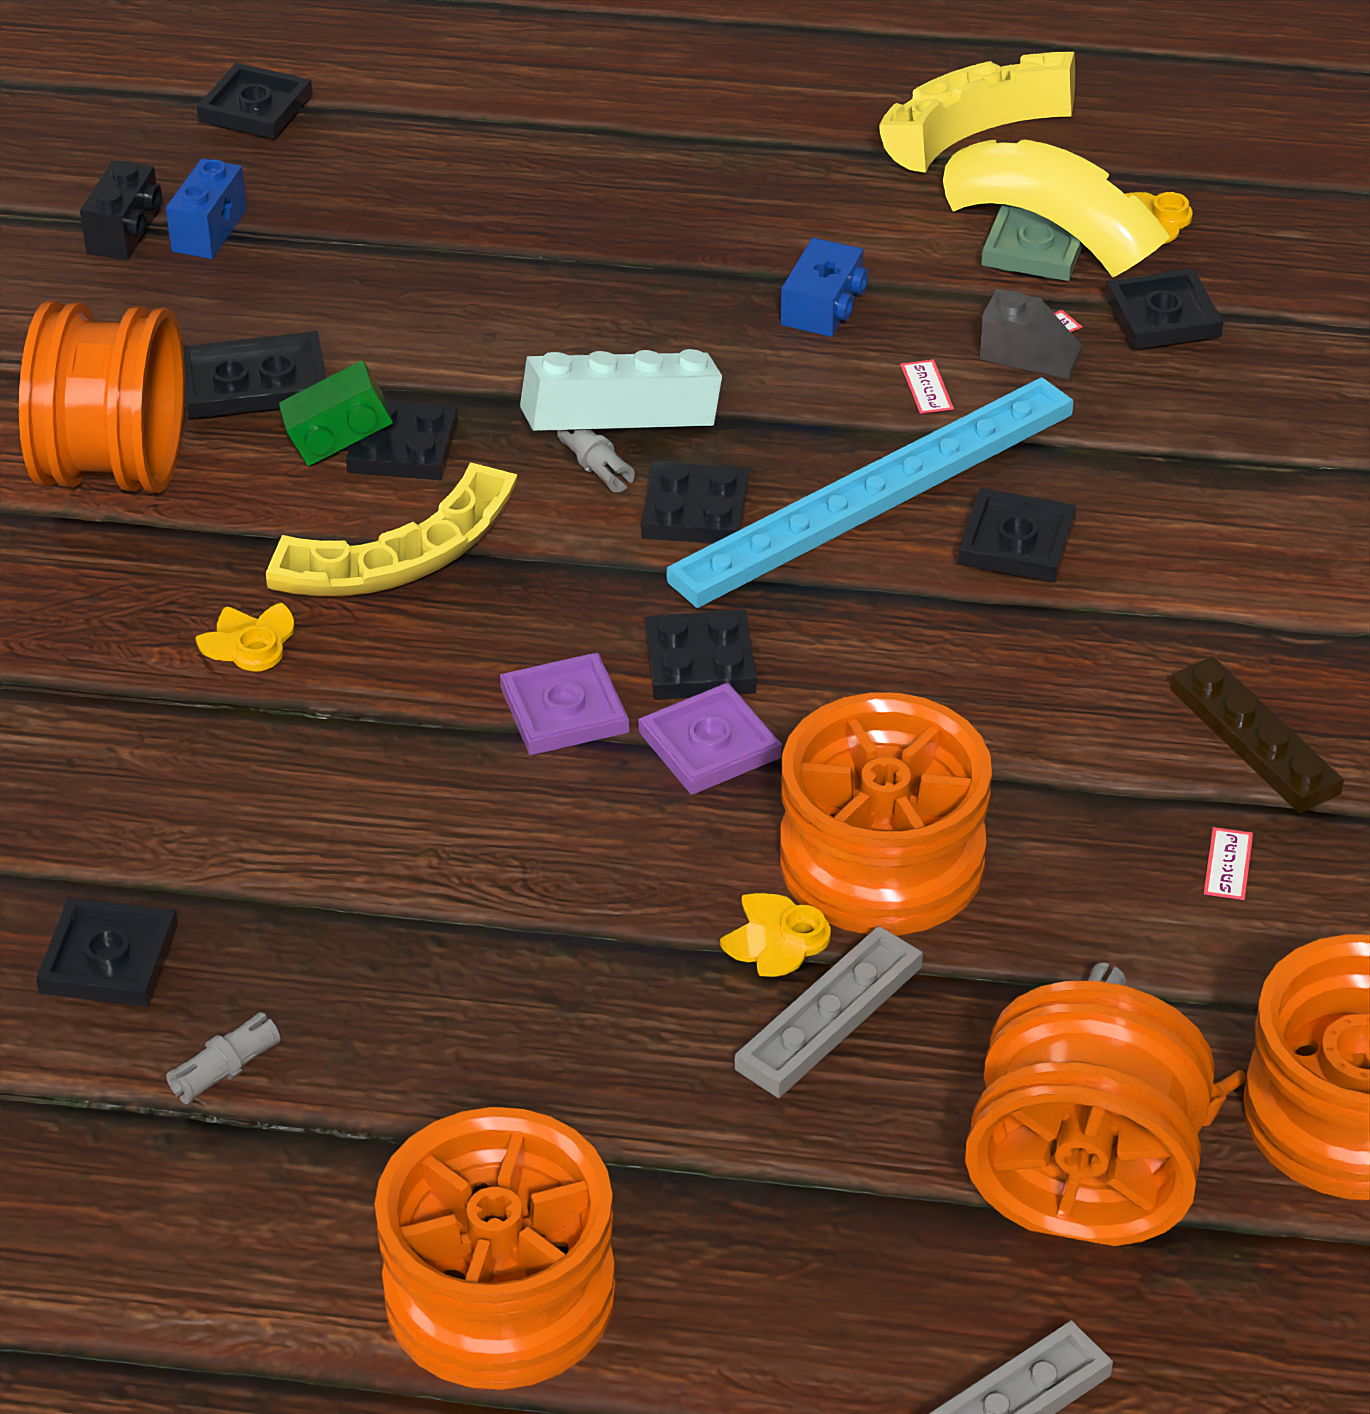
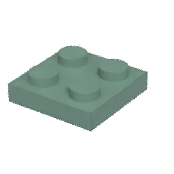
M1002 204L982 250L981 265L997 268L1005 272L1015 271L1041 276L1049 280L1069 281L1083 243L1058 224L1035 212Z

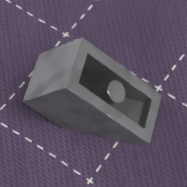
M996 289L982 317L980 360L1069 380L1082 353L1081 343L1041 298L1027 296L1017 291Z

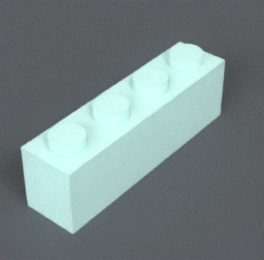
M694 349L683 350L680 353L660 354L650 350H641L635 354H612L605 351H596L590 355H566L560 352H550L544 356H527L520 408L533 431L714 425L722 374L708 353Z

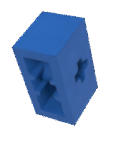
M200 159L166 206L172 252L208 259L214 258L247 210L241 165L224 163L217 159Z
M812 237L781 288V325L833 337L841 321L849 319L856 295H862L866 289L869 271L867 268H863L864 249Z

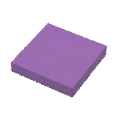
M598 652L500 674V688L529 756L629 733V718Z
M729 683L638 719L639 733L691 795L782 758V744Z

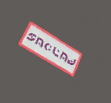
M934 359L900 364L920 414L954 410Z
M1213 827L1204 895L1245 900L1253 833Z

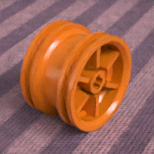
M58 301L41 303L29 326L24 346L19 386L20 441L24 462L30 478L35 484L40 486H52L57 482L60 486L74 488L82 482L87 472L113 473L117 484L122 490L136 492L143 487L145 491L150 493H161L164 491L172 478L177 462L185 404L184 350L179 323L174 312L164 307H157L150 312L144 306H132L128 308L121 322L94 321L88 306L83 303L71 302L65 306Z
M870 692L843 697L819 707L802 719L789 735L782 753L781 784L782 803L785 813L780 831V870L787 889L799 904L810 905L819 909L829 924L843 930L869 935L875 928L881 926L895 936L928 930L950 920L967 907L978 892L985 871L987 842L984 820L990 804L992 766L991 755L983 737L968 720L950 708L923 697L902 693Z
M1345 934L1321 938L1296 948L1275 965L1264 981L1254 1027L1256 1047L1251 1055L1243 1094L1244 1118L1255 1145L1272 1165L1292 1180L1323 1194L1349 1200H1370V935Z
M1064 981L1040 986L1017 997L1001 1012L992 1029L990 1047L985 1059L984 1081L987 1089L982 1093L974 1108L971 1129L966 1141L965 1163L971 1181L982 1197L1004 1217L1030 1231L1111 1246L1143 1242L1167 1232L1184 1218L1194 1200L1202 1151L1198 1133L1208 1117L1215 1075V1064L1209 1044L1198 1027L1179 1010L1153 995L1125 985L1102 981Z
M488 1107L462 1111L434 1121L409 1137L391 1156L379 1178L374 1204L380 1252L384 1261L382 1279L388 1324L399 1346L420 1367L437 1377L469 1388L505 1390L531 1386L560 1375L582 1360L602 1338L613 1314L616 1290L614 1277L615 1261L611 1247L614 1221L612 1209L613 1193L608 1169L596 1149L581 1134L551 1116L520 1108ZM556 1247H563L568 1249L567 1254L563 1253Z

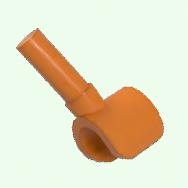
M1237 1070L1222 1081L1213 1083L1208 1117L1203 1126H1210L1224 1104L1227 1094L1246 1082L1247 1075L1244 1071Z

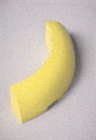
M1075 52L1023 55L1020 58V64L1003 67L988 61L950 72L913 90V99L904 105L895 103L884 115L879 125L884 149L895 162L905 168L926 173L929 165L941 152L954 143L975 133L1018 121L1072 116L1075 93Z
M988 140L957 151L945 166L943 177L945 196L953 212L967 206L986 203L1006 204L1035 212L1058 224L1081 241L1103 264L1112 278L1142 261L1170 238L1158 219L1135 195H1131L1128 198L1121 190L1107 180L1109 174L1078 155L1046 143L1030 140H1020L1018 143H997L996 140Z
M470 462L460 482L440 503L439 510L419 525L411 522L398 529L383 533L376 542L349 546L343 540L319 541L282 535L266 571L267 587L271 590L296 595L345 597L389 590L416 581L448 565L480 541L504 511L516 485L517 474Z

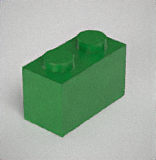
M364 360L279 402L285 429L308 467L393 423L385 396Z

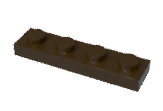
M1213 656L1172 674L1170 690L1299 814L1341 795L1344 779Z

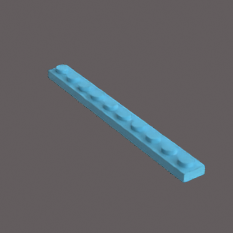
M1041 377L668 566L667 583L696 608H699L1072 415L1073 399Z

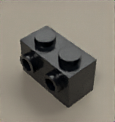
M112 160L80 209L86 254L129 260L160 211L162 190L160 185L156 184L154 166L136 164L132 161Z

